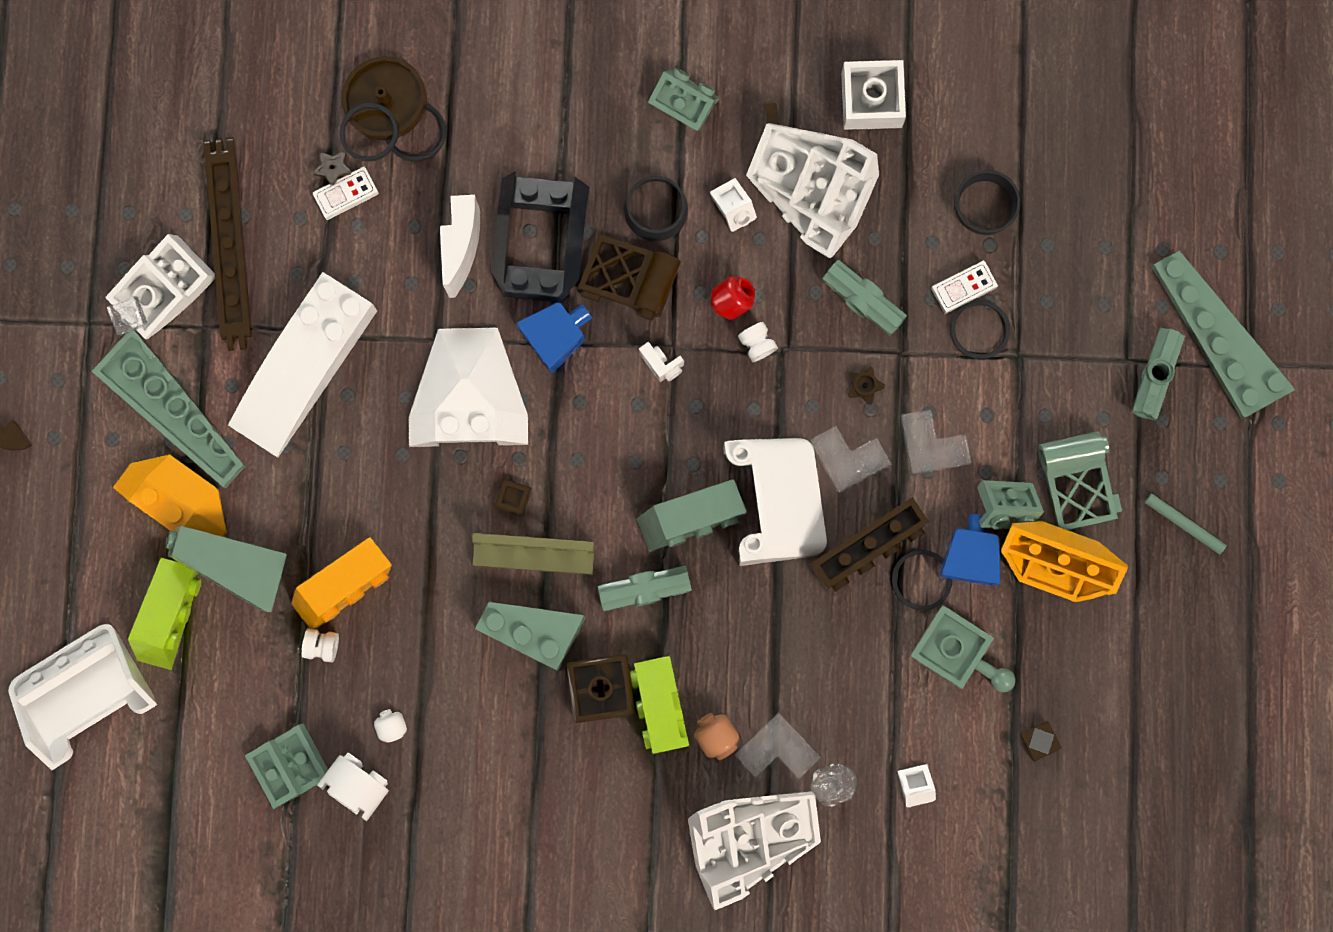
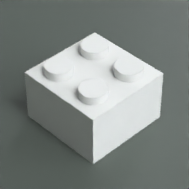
M903 60L844 62L841 73L844 130L902 128L906 118Z

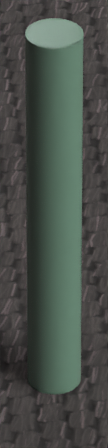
M1152 493L1146 499L1145 504L1219 555L1226 548V544Z

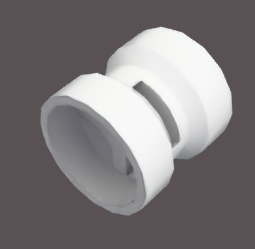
M764 322L757 323L738 335L742 345L751 348L748 356L752 362H757L778 349L774 340L767 339L768 329Z
M307 628L302 644V658L313 659L320 657L325 662L333 663L337 654L339 634L335 632L322 634L316 629Z

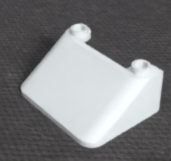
M802 438L746 439L724 442V454H726L732 464L737 466L752 465L761 533L748 535L741 541L739 546V566L813 557L821 554L826 547L827 539L815 454L811 443Z
M109 624L96 627L18 675L11 682L8 689L26 747L51 770L71 758L73 749L69 739L125 704H128L129 708L138 714H143L157 706L155 697L117 631Z

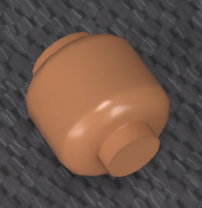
M709 713L697 722L699 727L694 733V738L707 757H716L717 760H722L738 748L736 743L739 740V734L726 715L714 716L713 713Z

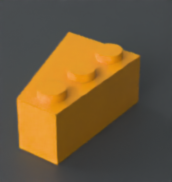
M369 537L299 585L295 590L291 605L310 629H318L324 623L336 617L347 605H353L365 595L364 592L370 587L377 588L389 578L387 574L392 565L371 537Z

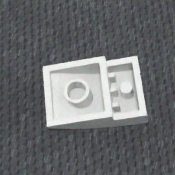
M475 194L451 196L452 225L440 226L443 286L449 298L456 297L462 288L475 258L480 231V208Z
M167 234L150 255H143L105 298L145 339H149L187 308L215 280V273L178 235Z

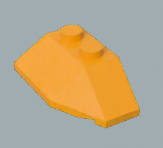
M170 454L131 463L113 486L129 502L168 530L175 531L176 526H183L224 537L227 533L219 489Z
M1044 521L1012 523L1001 548L1003 556L1006 557L1019 582L1074 602L1097 598L1105 594H1116L1128 569L1127 564L1100 542Z

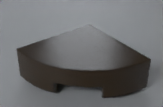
M12 420L0 429V448L19 451L33 446L15 421Z

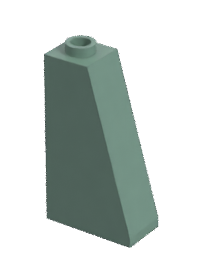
M176 526L175 531H169L165 548L169 549V557L258 610L272 612L287 556L286 553L183 526Z

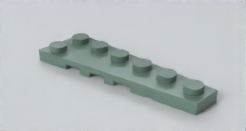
M1180 251L1152 266L1154 273L1241 420L1295 391L1291 383Z
M132 328L92 370L99 379L225 489L246 467L145 341Z

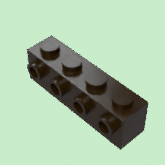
M912 497L812 562L809 567L825 591L833 588L836 592L850 583L847 577L856 571L861 576L875 566L873 563L874 559L881 555L887 559L899 551L900 548L897 544L906 538L911 543L925 534L923 527L929 521Z

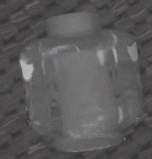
M838 762L816 770L811 779V791L815 794L818 802L827 807H832L852 799L857 787L855 773L849 767Z

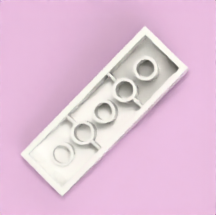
M322 272L259 368L228 426L278 458L376 314L377 310L374 305Z

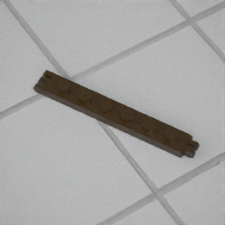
M234 137L227 138L228 149L225 150L222 138L216 139V151H212L211 140H204L221 340H227L228 351H235V339L239 340L240 350L247 349V337H252L235 139Z

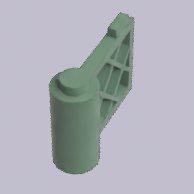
M1098 431L1038 445L1039 459L1045 472L1057 527L1070 530L1118 519L1117 513L1122 512L1119 495L1112 494L1105 462V454L1109 453V444L1106 436H1101ZM1099 468L1101 481L1096 489L1082 482L1088 470ZM1081 472L1078 478L1071 475L1073 473ZM1065 475L1075 482L1066 496L1057 491L1054 478ZM1078 485L1092 492L1084 507L1070 499ZM1102 487L1104 490V495L1100 493ZM1058 496L1063 499L1061 505L1059 503ZM1097 496L1106 501L1109 514L1096 516L1088 510ZM1067 503L1081 510L1075 522L1064 524L1062 511ZM1085 514H1087V515H1089L1090 517H1092V518H1089V519H1084V520H1082L1083 517L1085 516Z

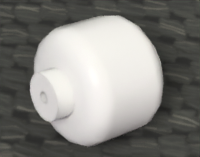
M390 709L382 711L380 717L374 721L377 736L381 741H396L402 738L407 731L403 715L400 712L392 713Z

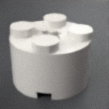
M347 752L345 757L341 755L337 757L317 786L322 790L326 785L330 788L327 792L331 797L356 815L362 810L365 812L362 815V819L367 821L389 792L386 788L388 783L386 779L373 770L370 775L361 769L363 767L362 762Z

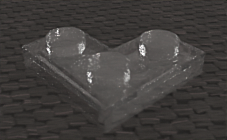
M931 410L901 415L911 475L971 464L966 434L936 439Z
M837 426L809 441L838 493L891 465L877 438L850 451Z
M779 713L735 754L736 758L754 777H757L778 757L799 779L821 758Z

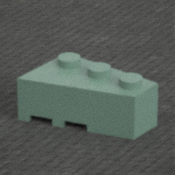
M732 479L654 505L636 520L647 549L651 552L667 545L670 548L686 542V538L694 535L696 538L703 537L712 533V528L720 525L722 529L732 527L739 523L738 518L747 513L735 480Z
M488 602L475 629L559 672L586 617L578 614Z

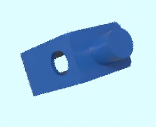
M556 303L516 324L521 334L552 374L583 344L585 338L579 327L591 320L592 317L583 304L567 313L561 303Z
M969 514L967 530L955 529L953 531L939 572L940 578L989 586L1000 584L999 536L985 533L986 528L980 527L979 520L983 515Z

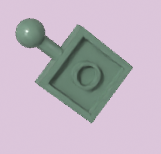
M943 605L909 656L959 689H963L974 670L991 679L993 688L999 692H1008L1015 685V676L1009 669H996L981 659L994 637Z

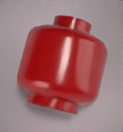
M730 276L713 288L711 293L712 308L719 316L729 320L736 319L753 307L755 289L746 278Z

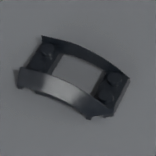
M515 171L502 178L491 273L503 297L563 302L575 284L580 282L589 186L575 176L574 182L516 177ZM513 208L570 214L564 271L507 265Z

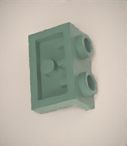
M678 68L664 71L648 103L694 130L700 131L713 105L719 100V97L714 95L715 90L700 82L697 85L688 80L690 75Z
M982 480L977 487L986 513L979 520L980 527L1010 529L1012 523L1035 522L1044 513L1033 483Z

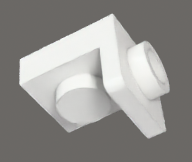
M736 178L710 192L713 201L726 218L728 227L732 232L748 225L757 218L751 199Z
M647 342L639 348V355L659 382L664 379L671 381L682 373L681 367L684 366V360L681 356L665 365L664 362L667 361V358L658 346L653 348Z

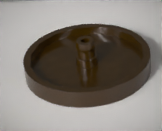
M390 56L372 58L357 66L345 81L341 97L345 115L354 107L365 103H375L387 108L397 121L398 138L416 127L422 119L427 105L426 87L416 69L406 61ZM373 108L363 109L349 119L354 129L363 136L374 140H392V121L381 110Z

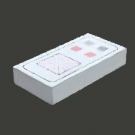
M365 166L352 172L350 175L338 179L334 186L328 184L313 192L326 220L379 194Z
M983 260L932 286L931 290L944 314H947L996 289L998 285Z

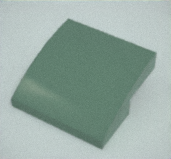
M304 723L295 726L276 739L266 742L245 755L273 809L317 786L328 771Z

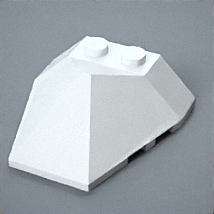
M768 123L746 176L769 202L775 203L782 211V217L787 223L791 222L802 234L800 236L807 245L831 258L857 227L879 177L877 154L852 139Z
M498 328L438 329L409 415V447L439 446V443L497 442L498 445H528V414Z
M812 791L725 800L697 811L688 818L695 866L714 910L743 899L750 894L748 889L762 879L767 882L773 877L771 872L785 862L790 865L821 842L816 799Z

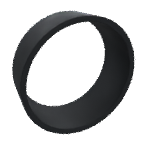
M981 170L972 173L963 180L957 190V216L965 228L979 235H992L1004 230L1014 222L1020 210L1021 200L1016 185L1008 176L998 171ZM981 181H989L1001 186L1007 192L1011 201V214L1008 221L1001 228L995 230L979 229L967 222L959 208L960 197L967 187Z
M650 176L638 181L632 187L625 201L624 215L628 226L636 235L650 241H662L673 237L683 228L688 217V203L684 193L674 181L662 176ZM658 181L667 183L681 194L682 212L678 220L666 229H646L639 225L631 214L630 197L638 187L648 182Z

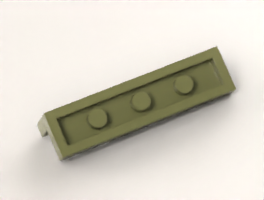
M473 533L472 542L475 544L473 566L593 575L594 542Z

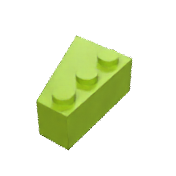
M164 558L160 559L128 638L137 661L172 670L185 624L190 616L193 598L198 595L201 587V579H199L198 573L179 562Z
M670 656L634 663L635 670L630 671L633 689L639 688L641 700L636 701L639 719H646L648 730L642 731L646 749L652 748V753L656 754L688 747L689 742Z

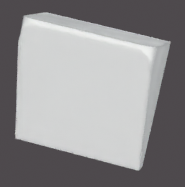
M927 764L898 771L906 807L936 800L935 787Z

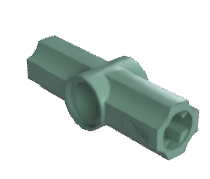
M840 260L834 263L822 278L826 285L845 299L846 305L854 313L862 318L867 317L889 336L898 329L907 317L903 311L884 297V293L877 285L866 278H860Z
M1165 328L1158 330L1147 366L1142 371V381L1131 410L1136 416L1154 421L1157 420L1169 383L1174 377V368L1185 338L1180 332ZM1152 368L1162 370L1164 374L1163 381L1153 377Z
M686 566L656 573L655 571L643 572L629 576L626 580L598 586L604 612L635 605V607L661 601V598L692 591Z

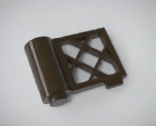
M598 234L578 289L583 291L582 297L599 302L602 297L638 310V316L647 320H653L654 317H661L681 261L667 253L653 252ZM603 244L615 247L618 256L603 263L599 256ZM619 249L625 250L627 252L621 254ZM634 254L645 257L641 267L631 272L629 271L624 259ZM598 260L600 265L595 267L596 261ZM621 261L627 274L611 281L605 268ZM603 270L608 283L598 288L589 286L588 282L591 275ZM638 275L636 282H634L633 277ZM630 279L633 285L630 297L626 298L618 295L614 286ZM611 288V290H612L613 293L608 292V291H605V290Z

